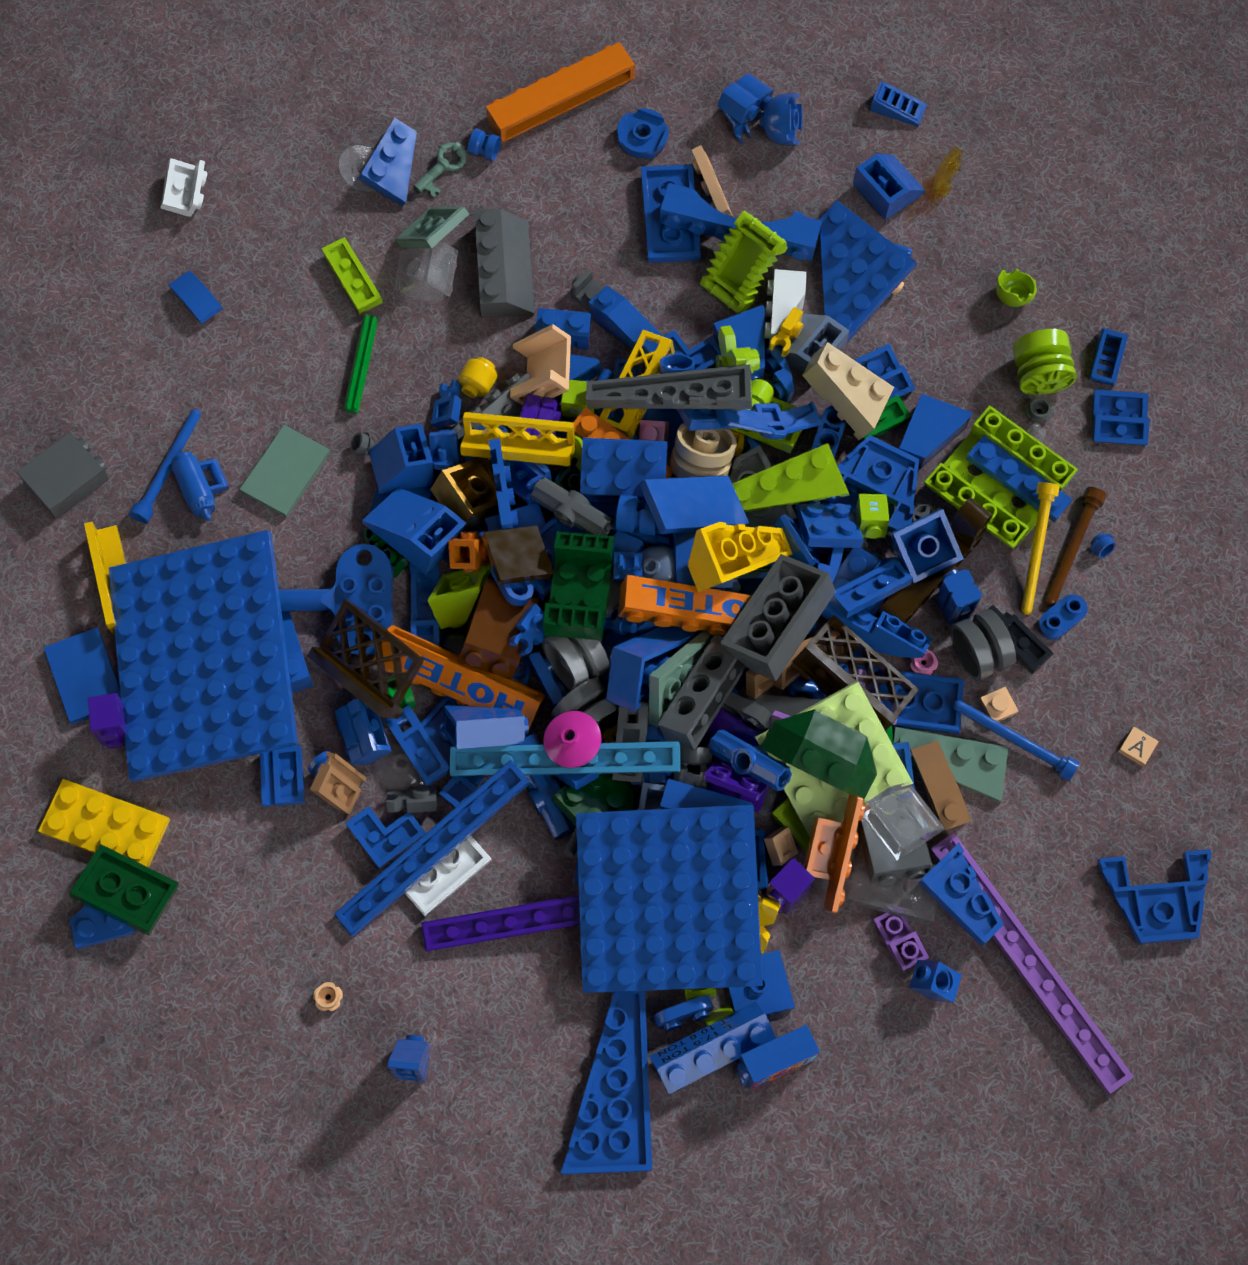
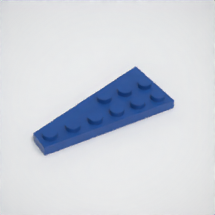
M645 990L618 991L613 993L561 1175L652 1172Z

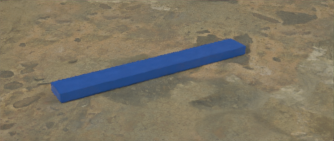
M512 760L507 762L336 911L334 916L351 937L356 936L531 783Z

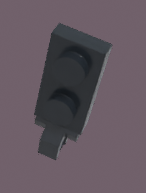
M994 605L988 608L997 613L1005 624L1014 644L1016 659L1031 674L1037 671L1054 654L1015 614L1010 615L1006 612L1003 615Z

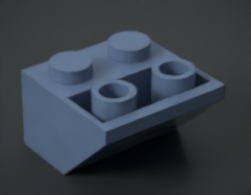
M803 314L801 323L804 324L803 329L797 338L793 337L790 340V351L785 356L788 365L803 375L812 355L827 342L842 351L846 346L850 330L827 315ZM778 345L780 350L783 351L784 347L782 345Z

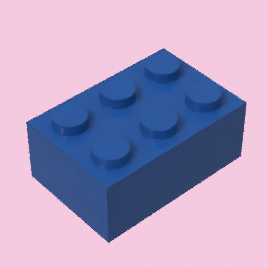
M583 438L580 493L583 496L620 498V495L623 494L644 499L645 497L640 487L644 480L666 479L667 441Z

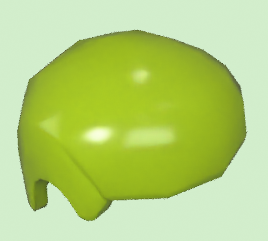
M1018 269L1011 273H1006L1005 270H1002L996 280L997 297L1003 304L1009 307L1027 305L1036 295V282L1029 274L1020 272Z

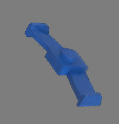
M813 401L808 405L782 412L778 403L754 404L751 410L744 409L742 411L715 409L721 427H736L759 432L762 437L767 439H784L789 433L822 425Z

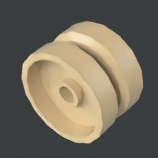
M683 423L677 430L675 447L670 458V468L678 478L728 476L731 460L737 446L736 438L729 429L689 431L685 423Z

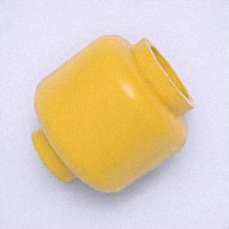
M483 357L469 359L458 376V383L462 387V393L470 398L487 396L497 380L498 375L495 371V365Z

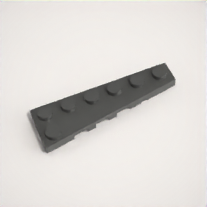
M748 364L589 381L586 386L587 408L732 409L734 411L752 409L751 367Z

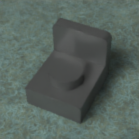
M588 269L583 275L578 274L572 281L571 286L572 298L591 313L588 302L604 287L593 279V272Z

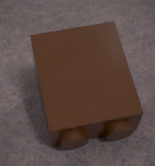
M486 578L471 615L458 662L512 680L521 658L519 652L522 650V643L519 641L516 645L510 646L508 642L512 636L520 634L515 625L530 605H538L540 597L532 594L530 601L526 605L514 606L506 601L496 581Z

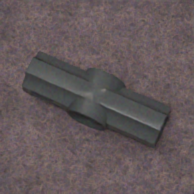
M547 478L540 479L535 484L531 493L532 500L553 512L557 520L569 528L576 526L585 533L607 536L613 525V519L591 506L581 493L575 490L568 492Z

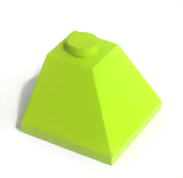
M491 562L480 567L479 572L466 573L461 569L441 576L427 600L440 629L447 627L458 628L467 622L479 598L485 580L491 573Z

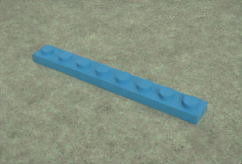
M680 742L601 743L596 756L589 763L577 768H565L554 763L547 755L544 745H506L467 749L450 747V776H493L510 760L518 766L524 775L680 772Z

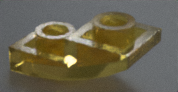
M957 146L947 154L939 166L929 198L932 203L939 197L945 198L952 189L951 182L953 176L962 166L960 161L963 151Z

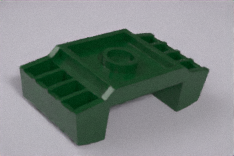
M557 531L554 544L556 560L549 603L545 604L543 626L545 636L602 641L613 571L614 536Z

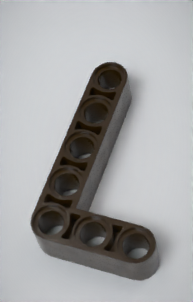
M970 497L957 511L950 526L964 559L916 583L912 582L911 585L890 595L878 609L876 615L880 617L884 611L889 615L899 618L900 621L906 624L920 609V604L923 606L936 592V587L943 583L942 577L946 573L955 570L953 568L955 566L958 567L972 552L971 548H975L980 543L993 514Z

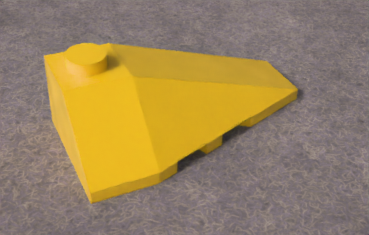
M717 522L696 530L688 568L698 592H701L773 563L780 554L790 556L793 553L783 528L765 526L754 528L745 527V524L726 525L724 522Z

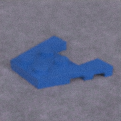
M869 435L838 465L844 482H848L870 494L887 495V502L896 506L889 521L887 531L892 533L912 523L919 459ZM836 497L826 498L825 500L833 504Z
M1211 849L1185 851L1182 854L1186 882L1130 886L1125 856L1099 858L1097 860V866L1138 945L1196 940L1199 938L1204 908L1205 885H1207L1208 865L1212 854Z

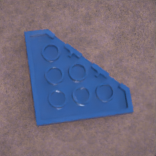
M836 200L820 218V221H822L820 238L825 315L850 330L847 339L848 343L916 267L917 263Z

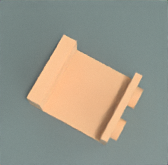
M552 324L513 344V349L527 357V372L531 377L527 381L511 388L510 398L523 405L528 394L541 396L542 399L544 397L552 399L569 391L570 335Z

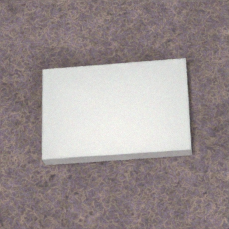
M470 836L404 894L423 916L427 917L489 864L492 859L475 839Z

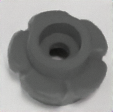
M1035 398L1026 407V415L1034 423L1040 424L1043 421H1048L1052 416L1051 404L1045 398Z
M369 432L364 434L356 433L350 444L351 452L360 458L369 455V450L374 447V441L371 439Z

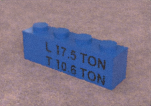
M755 1001L649 1057L668 1094H671L739 1059L741 1054L776 1039V1036L766 1014Z

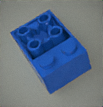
M399 487L362 520L365 526L425 574L449 552L448 541L461 537V532H464L467 524L446 506Z

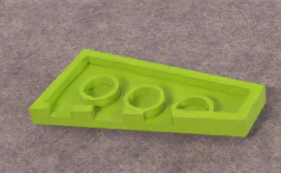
M828 443L732 483L744 512L769 509L781 505H794L812 500H825L826 498L837 496H850Z

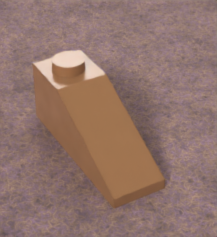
M938 740L911 749L912 757L939 831H945L970 822L971 819L962 794Z

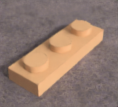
M701 145L692 149L695 159L692 160L694 169L698 175L702 174L704 181L700 182L706 196L711 195L714 201L710 203V206L725 215L733 217L706 152Z

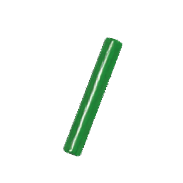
M365 315L362 320L344 403L345 411L348 413L357 414L359 412L378 324L377 317Z

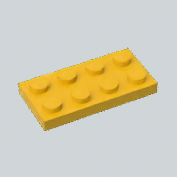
M62 779L38 832L94 854L100 844L149 868L170 819L156 812Z

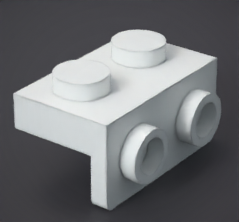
M170 158L167 165L161 209L191 217L196 209L201 208L204 195L200 193L201 186H204L207 178V171H204L205 161L199 160L197 165L194 166Z

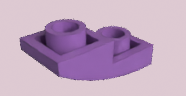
M900 906L872 920L887 949L902 971L916 965L917 960L929 958L917 933L911 930Z

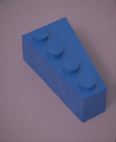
M677 626L658 627L613 647L610 655L611 667L606 701L636 711L641 707L640 701L643 698L649 700V675L701 633L702 630L689 632Z

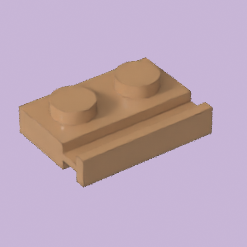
M327 752L326 756L328 759L326 764H321L310 790L339 812L350 815L361 791L359 788L361 781H366L367 777L337 754Z

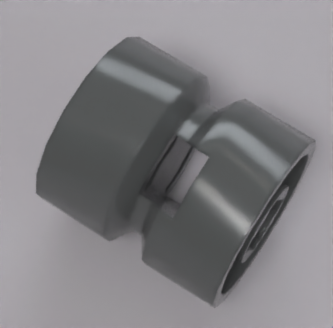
M700 741L695 751L680 746V772H673L672 780L696 787H707L708 782L703 780L709 769L707 764L712 762L713 756L710 753L708 742Z

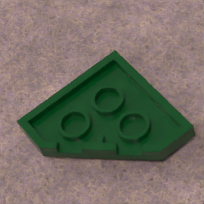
M613 773L599 774L598 778L577 791L569 785L564 786L553 795L551 800L577 827L576 813L633 811L634 785H631V782L612 780Z

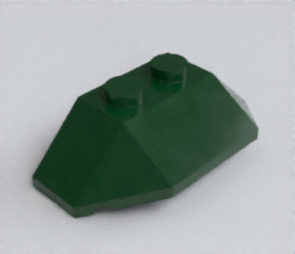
M815 709L773 721L760 748L786 763L843 792L862 797L863 800L877 776L868 737Z

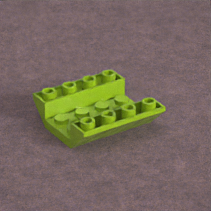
M989 405L973 424L970 434L944 464L940 463L925 480L924 485L958 510L970 497L993 514L986 530L1008 547L1014 549L1036 525L1038 511L1028 503L1023 508L1015 507L1011 499L1016 497V495L983 471L978 476L970 474L967 467L973 464L966 460L968 453L984 435L1048 482L1060 485L1059 490L1061 491L1065 489L1078 469Z

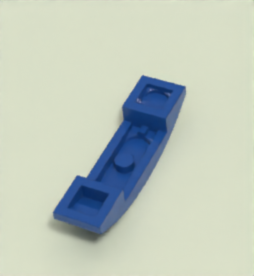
M410 562L411 634L440 646V626L427 601L439 581V562L427 574Z

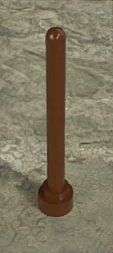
M1087 487L1083 494L1084 509L1045 602L1048 606L1056 604L1094 511L1102 507L1107 494L1099 488Z

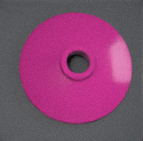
M569 711L558 715L550 722L544 734V748L547 755L554 763L565 768H577L589 763L596 756L601 746V731L598 724L591 716L579 711ZM574 732L575 737L570 741L566 740V735Z

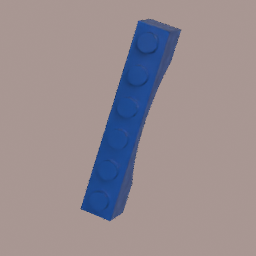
M668 183L660 209L659 223L665 224L670 228H681L689 230L694 234H705L716 237L721 241H726L724 235L731 233L729 228L736 227L734 222L737 218L725 215L710 206L694 189ZM794 215L782 220L761 222L769 227L770 230L776 232L778 236L785 239L788 248L783 254L792 256L797 260L812 261L822 221Z

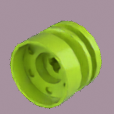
M1060 329L1037 330L1025 334L1013 343L1012 350L1015 364L1019 368L1017 375L1020 379V389L1023 393L1028 395L1056 393L1076 382L1077 374L1074 369V361L1070 357L1072 350L1069 336L1065 331Z

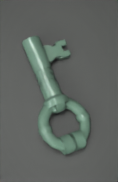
M449 142L441 145L437 152V164L413 185L416 192L421 193L425 190L430 192V196L435 198L437 196L435 193L439 194L441 190L434 187L432 182L444 171H456L463 168L466 162L467 150L459 142ZM447 149H451L460 158L455 165H450L443 158V154Z

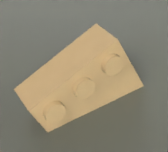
M828 342L812 355L802 375L824 401L828 400L839 412L836 415L840 420L843 421L845 419L855 431L853 435L858 440L875 428L894 388Z

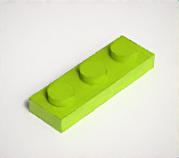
M345 237L321 248L324 257L359 314L383 303L382 297Z

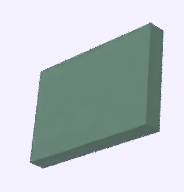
M462 206L430 207L397 236L395 242L401 248H433L463 221L469 213Z
M284 425L241 486L240 492L288 518L330 456L331 451L327 447Z

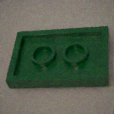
M100 844L71 889L70 897L149 936L179 888V882Z

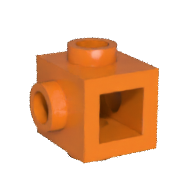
M477 531L461 532V537L448 541L450 569H463V572L472 573L479 572L480 567L490 564L482 536H478Z

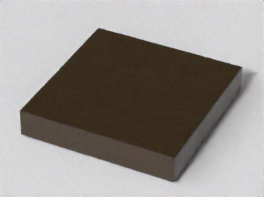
M538 526L484 532L482 539L498 585L552 578L554 572Z

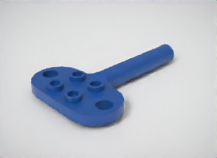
M355 545L343 553L338 560L336 581L331 589H279L281 611H329L336 616L344 599L353 602L385 629L393 625L392 563L385 552L373 545ZM363 551H369L372 554V561L366 566H361L358 563V555ZM349 610L345 618L346 627L355 625L354 615ZM370 626L363 628L364 634L369 635L371 640H373L372 628ZM356 630L348 632L349 647L357 645ZM338 635L337 639L341 644L340 635ZM374 645L366 649L367 656L375 654ZM358 650L351 652L352 654L359 655Z

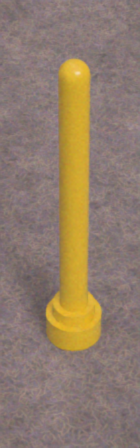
M1037 483L1036 494H1038L1040 504L1021 612L1024 615L1031 614L1033 609L1051 502H1054L1055 497H1058L1060 485L1053 483Z

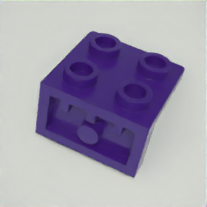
M717 759L703 778V780L708 782L706 790L752 802L754 812L757 813L762 809L769 788L768 785L748 774L741 775L736 773L731 764L722 759Z

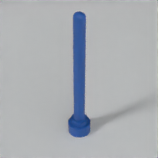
M193 409L190 412L143 499L134 503L128 514L134 520L144 524L150 522L154 514L152 504L172 470V458L182 452L201 417V412L198 409Z
M960 700L953 703L955 711L1055 767V771L1059 773L1058 776L1069 782L1080 764L1076 759L1070 756L1068 758L1062 756L1061 758Z

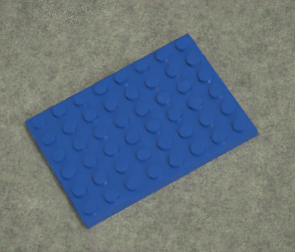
M269 530L109 567L112 609L117 625L114 626L121 700L124 704L125 744L129 780L132 782L142 781L298 745L272 533Z

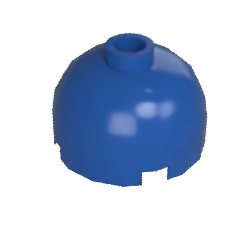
M797 93L776 95L768 101L764 112L760 113V127L765 129V133L771 141L779 145L796 146L800 142V140H795L796 130L802 131L803 126L802 104H796L795 99L800 98Z

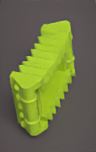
M745 210L734 222L736 227L729 228L731 233L724 235L726 241L718 243L720 250L713 251L715 258L709 259L713 266L706 268L709 274L702 276L700 285L710 295H714L737 314L747 311L755 303L756 300L753 294L758 293L755 287L761 285L759 281L764 279L762 273L768 272L767 267L773 266L772 263L778 261L776 256L785 253L788 248L785 239L778 236L776 232L770 230L758 218H754L753 215Z

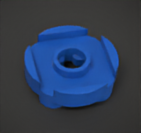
M641 108L630 115L628 112L618 123L617 137L619 147L633 157L653 159L665 148L668 142V126L665 124L662 115L654 110ZM647 130L648 136L640 137L636 132Z

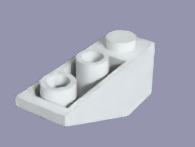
M775 269L773 280H768L767 296H772V301H767L766 317L771 318L770 322L765 324V338L769 339V347L771 339L778 334L781 325L793 307L801 311L803 310L806 272Z

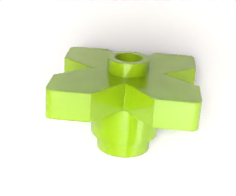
M730 325L719 327L718 340L721 355L716 356L715 368L750 364L751 374L759 370L760 358L757 349H751L750 347L737 348L735 333Z

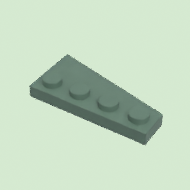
M702 631L649 675V724L659 727L658 723L662 714L674 700L675 693L678 689H681L688 678L689 671L697 664L705 646L711 642L714 635H711L708 631Z
M899 727L895 728L893 743L907 741L909 742L910 750L938 740L958 785L976 794L979 793L991 798L990 800L999 804L1002 802L1008 747ZM911 754L912 766L916 767L914 759Z

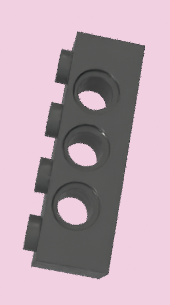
M714 635L711 642L705 646L697 664L691 668L688 678L681 689H678L675 693L674 700L667 711L662 714L658 726L666 741H678L680 746L695 751L747 668L721 646L720 642L723 637Z

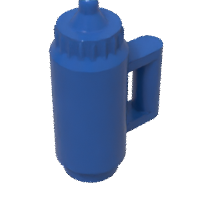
M191 452L179 453L172 458L171 468L186 504L195 517H204L206 521H210V514L216 509L213 494L229 489L218 460L211 459L199 462L197 457L193 456ZM210 469L216 485L209 486L203 470Z

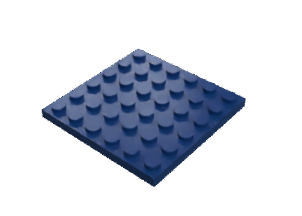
M754 805L576 813L583 993L763 986Z

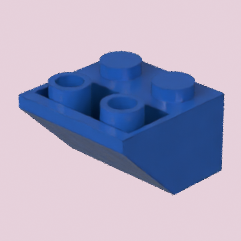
M875 154L856 167L853 185L885 220L926 192L892 154Z
M422 424L396 427L369 450V457L379 494L393 492L398 487L407 490L432 486L434 484L433 461Z

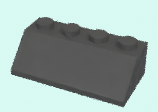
M503 209L475 210L481 317L495 318L534 315L528 220Z
M780 554L720 642L721 646L751 671L777 681L836 592L829 573Z

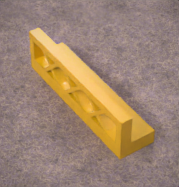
M642 330L619 378L633 377L631 372L633 366L642 362L645 363L647 369L644 374L639 376L660 374V359L675 353L673 341ZM646 339L659 344L656 351L644 354L642 347ZM604 408L600 418L631 440L647 410L643 408H627V410L622 408L624 416L621 422L617 423L607 418L611 411L619 408Z
M471 412L464 413L465 435L460 446L461 455L491 458L489 440L500 438L503 460L562 466L571 465L575 451L573 422ZM471 422L481 423L486 429L474 430L472 429ZM500 425L508 426L513 432L504 433L498 427ZM527 428H534L541 434L534 436L525 430ZM553 432H567V439L557 438Z
M93 522L84 523L106 625L111 633L115 635L114 626L117 625L112 609L109 567L126 564L117 525L97 530Z

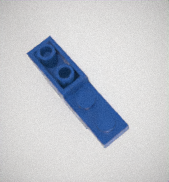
M829 601L821 613V616L828 620L835 615L873 650L879 653L908 658H923L932 641V638L926 636L922 631L912 628L900 621L899 618L889 615L884 611L879 619L864 609L845 618L833 603Z

